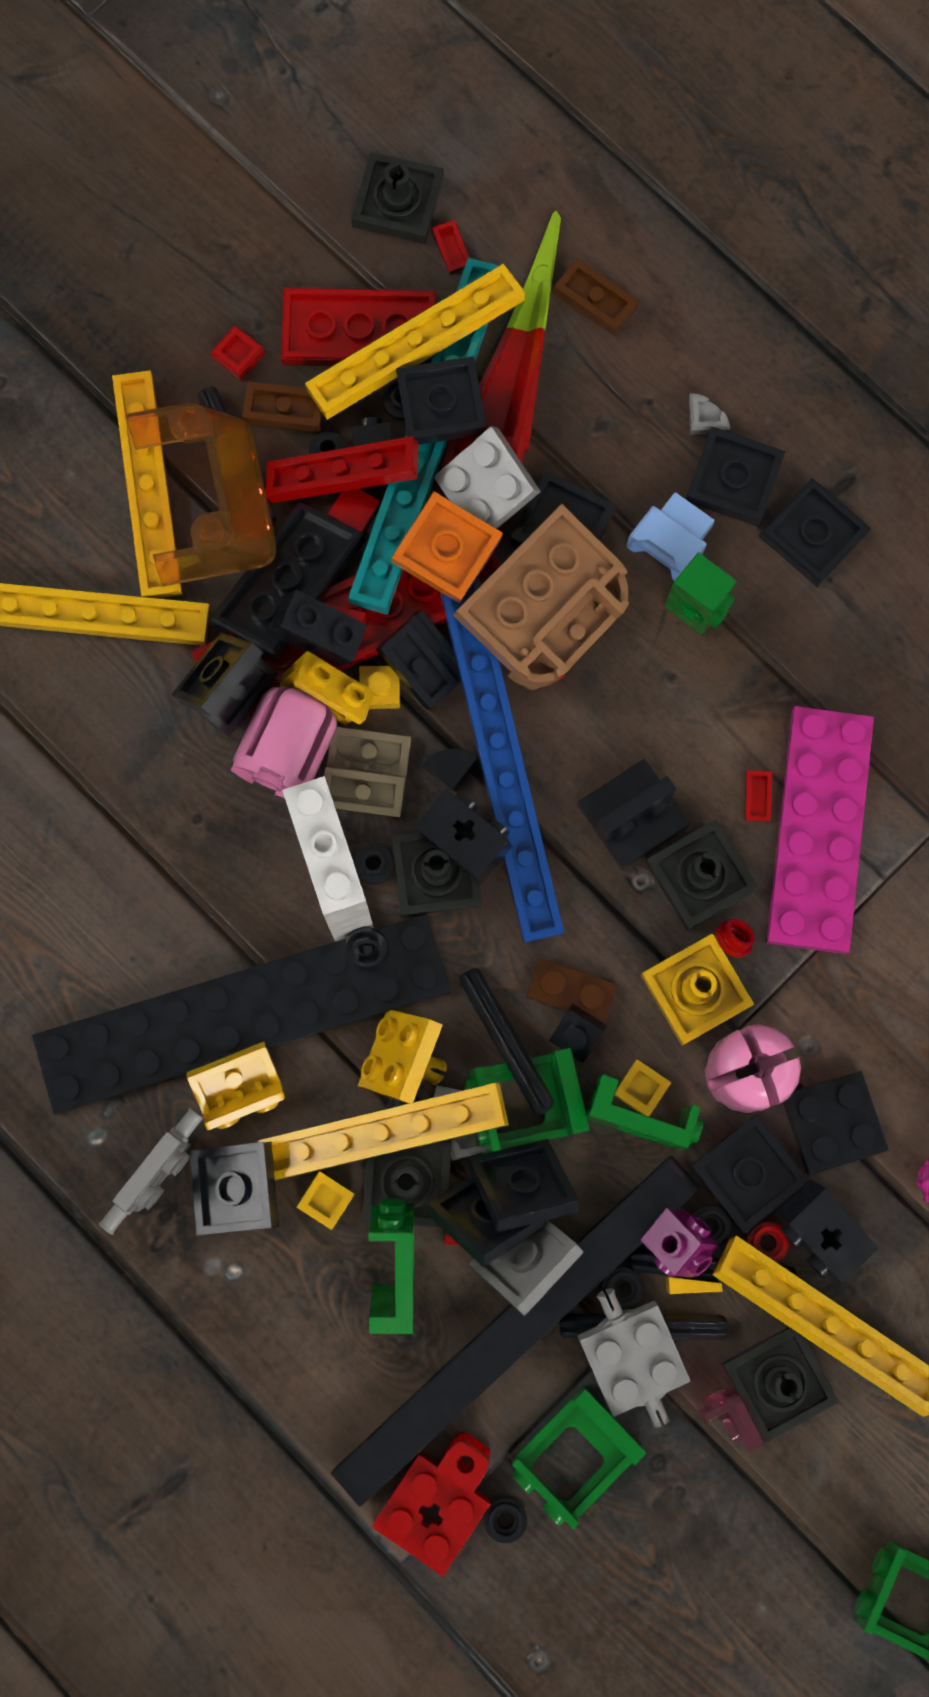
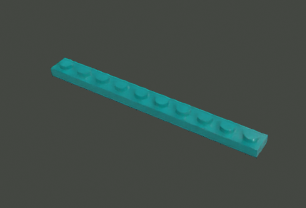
M468 258L457 291L494 270L499 265ZM488 323L435 354L431 363L474 356L476 361ZM448 440L419 445L417 479L388 484L348 597L350 605L388 615L403 572L402 568L391 562L392 556L426 505L435 479L434 476L439 468Z

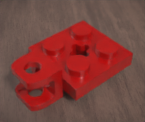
M462 1431L452 1439L438 1462L423 1451H420L373 1521L371 1527L443 1577L491 1505L492 1499L476 1489L486 1474L491 1455L490 1447L467 1431ZM469 1456L473 1461L466 1462L461 1457ZM434 1503L439 1505L441 1508L438 1514L443 1519L440 1522L432 1521L431 1523L424 1521V1514L420 1511V1508L423 1505L430 1508Z

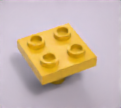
M713 933L641 973L642 979L681 1046L755 1005Z
M394 1010L386 1012L384 1018L381 1019L377 1026L376 1039L370 1055L363 1062L358 1086L383 1096L413 1104L422 1079L432 1085H437L444 1078L443 1075L431 1071V1068H436L443 1072L447 1070V1064L444 1060L431 1056L443 1025L431 1019Z

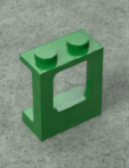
M571 1048L530 1058L553 1097L554 1106L543 1113V1122L540 1125L497 1134L496 1128L474 1133L477 1145L484 1146L485 1154L589 1131ZM505 1063L485 1068L477 1067L467 1072L469 1079L464 1080V1090L514 1080Z
M601 1075L596 1079L586 1110L588 1121L677 1151L688 1149L689 1145L698 1142L704 1124V1119L698 1117L701 1107L690 1105L683 1108L678 1124L674 1126L612 1105L619 1080L606 1075Z
M384 1199L380 1201V1204H372L368 1241H395V1285H372L369 1334H413L415 1302L414 1204H405V1201L401 1199Z
M582 1385L511 1458L512 1466L516 1469L511 1475L528 1494L535 1489L546 1500L542 1508L558 1526H561L565 1521L574 1530L580 1524L578 1521L579 1517L631 1463L635 1466L647 1453ZM574 1427L603 1456V1464L571 1498L562 1500L534 1472L532 1466L534 1461L566 1428Z
M889 1540L886 1549L881 1548L874 1558L872 1573L875 1575L869 1589H863L858 1596L854 1613L857 1615L855 1622L865 1632L871 1635L875 1633L929 1660V1628L925 1633L920 1634L881 1615L901 1566L929 1580V1559Z

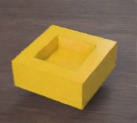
M359 666L360 684L375 692L369 709L400 708V678L390 666Z
M636 1059L617 1087L614 1096L642 1115L649 1117L672 1082Z
M319 1171L297 1205V1208L330 1230H333L355 1196V1193Z

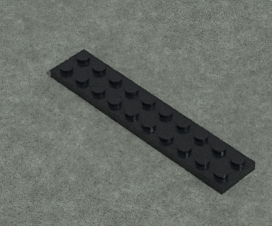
M427 914L379 928L378 930L387 939V952L378 964L371 967H362L352 961L346 951V938L33 1034L32 1037L53 1114L59 1115L185 1076L189 1071L263 1041L269 1050L379 1016L390 1010L395 1011L450 994L451 990ZM364 943V944H362V945H364V946H370V945H372V944Z

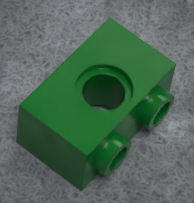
M697 552L673 582L665 608L700 635H703L709 626L716 629L729 613V607L736 599L731 593L737 581Z

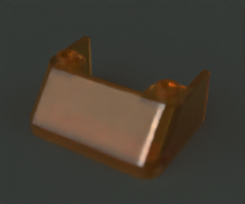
M182 403L125 414L136 450L175 442L196 443L206 441L220 511L203 514L194 521L191 527L193 547L153 554L162 587L261 568L270 564L276 555V541L250 425L243 419L196 403Z

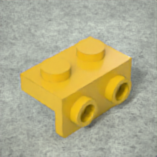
M306 651L283 673L279 684L281 687L302 690L326 704L335 714L337 721L345 726L351 721L361 724L366 720L375 693L309 651Z
M264 1041L187 1072L188 1082L202 1111L207 1130L216 1127L218 1129L231 1127L240 1120V1117L255 1111L257 1113L270 1111L280 1101L285 1099L282 1082Z

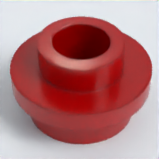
M740 919L724 921L715 930L716 940L725 954L735 958H744L751 952L755 936L752 929Z
M759 1223L750 1230L747 1236L748 1244L776 1263L783 1260L789 1250V1241L780 1232L782 1227L776 1223ZM765 1235H770L774 1239V1247L770 1251H764L760 1245L761 1238Z

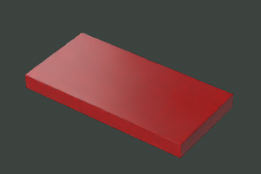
M284 288L282 365L334 366L437 304V291ZM433 356L419 365L431 363Z

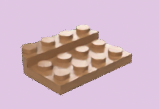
M561 504L470 596L453 616L510 671L507 676L511 680L525 686L527 689L536 690L559 680L624 613L629 605V590L625 577L628 572L620 560Z

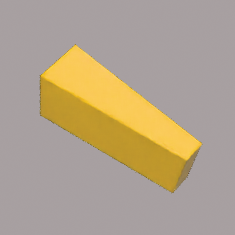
M666 1276L668 1294L723 1292L722 1283Z

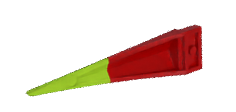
M557 211L552 213L540 248L524 285L525 301L515 306L496 351L479 383L487 429L491 426L499 428L521 463L524 452L529 451L561 217ZM481 435L449 440L442 469Z

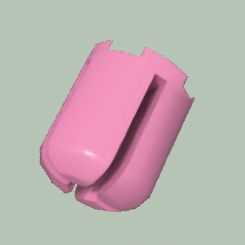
M272 687L261 697L235 753L231 771L251 784L256 781L267 788L275 790L274 795L285 798L283 789L314 780L337 729L335 714L326 704L302 690L291 687Z
M762 1024L749 1025L740 1031L736 1030L715 1044V1047L709 1054L707 1067L705 1068L707 1086L716 1101L721 1102L731 1110L745 1114L763 1111L784 1102L791 1096L799 1083L801 1073L800 1058L787 1061L783 1052L795 1046L790 1038L778 1029ZM749 1061L750 1065L754 1063L758 1072L739 1080L736 1076V1071L749 1065Z

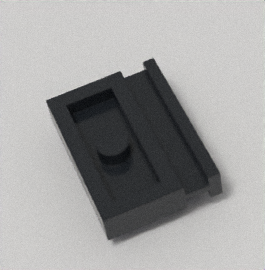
M422 610L415 612L406 623H403L376 648L377 652L426 710L432 709L459 684L460 675L454 650Z

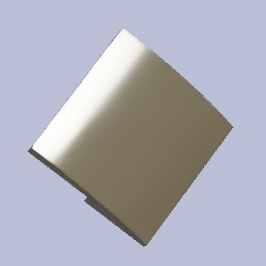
M337 726L329 745L328 761L324 773L335 809L401 817L412 736Z

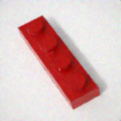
M413 436L268 461L265 496L271 503L417 479L419 444Z

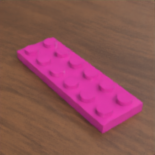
M794 706L792 709L766 938L767 944L839 954L850 953L874 717Z

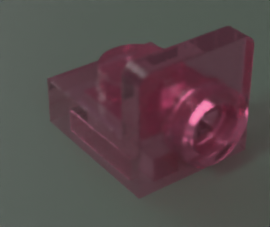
M723 1389L703 1400L705 1407L698 1410L701 1419L708 1423L727 1413L729 1418L722 1422L734 1445L742 1442L743 1446L750 1452L764 1444L740 1395L735 1391L728 1394L726 1389Z

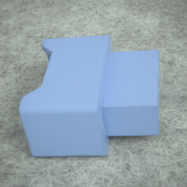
M675 492L661 511L655 506L650 508L629 535L626 546L634 553L645 551L670 569L671 578L675 581L697 552L703 555L706 548V543L703 539L713 527L715 520Z

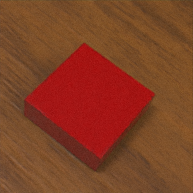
M234 325L213 348L210 355L211 359L241 381L265 355L264 347Z
M361 489L342 491L327 515L365 533L369 524L378 513L381 501Z

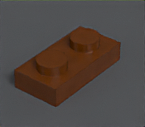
M578 258L575 259L554 285L553 290L556 296L613 336L618 333L634 313L639 302Z
M247 381L242 414L244 424L320 433L323 413L308 393L307 388Z
M540 958L526 998L565 1012L574 1004L597 1020L605 1023L617 984Z

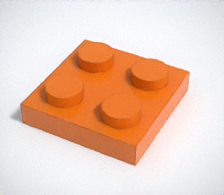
M434 491L395 551L391 562L460 604L500 542L503 533Z

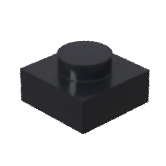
M572 1004L549 1041L562 1050L571 1048L573 1057L584 1063L607 1025Z

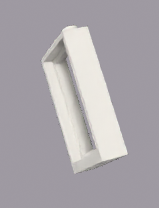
M325 776L283 789L282 791L323 916L335 942L348 938L349 934L358 928H374Z

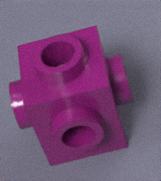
M671 1208L664 1210L641 1239L656 1256L654 1259L655 1264L671 1277H694L702 1274L712 1262L711 1255L719 1247L709 1236L711 1229L703 1220L695 1215L690 1216L684 1210Z

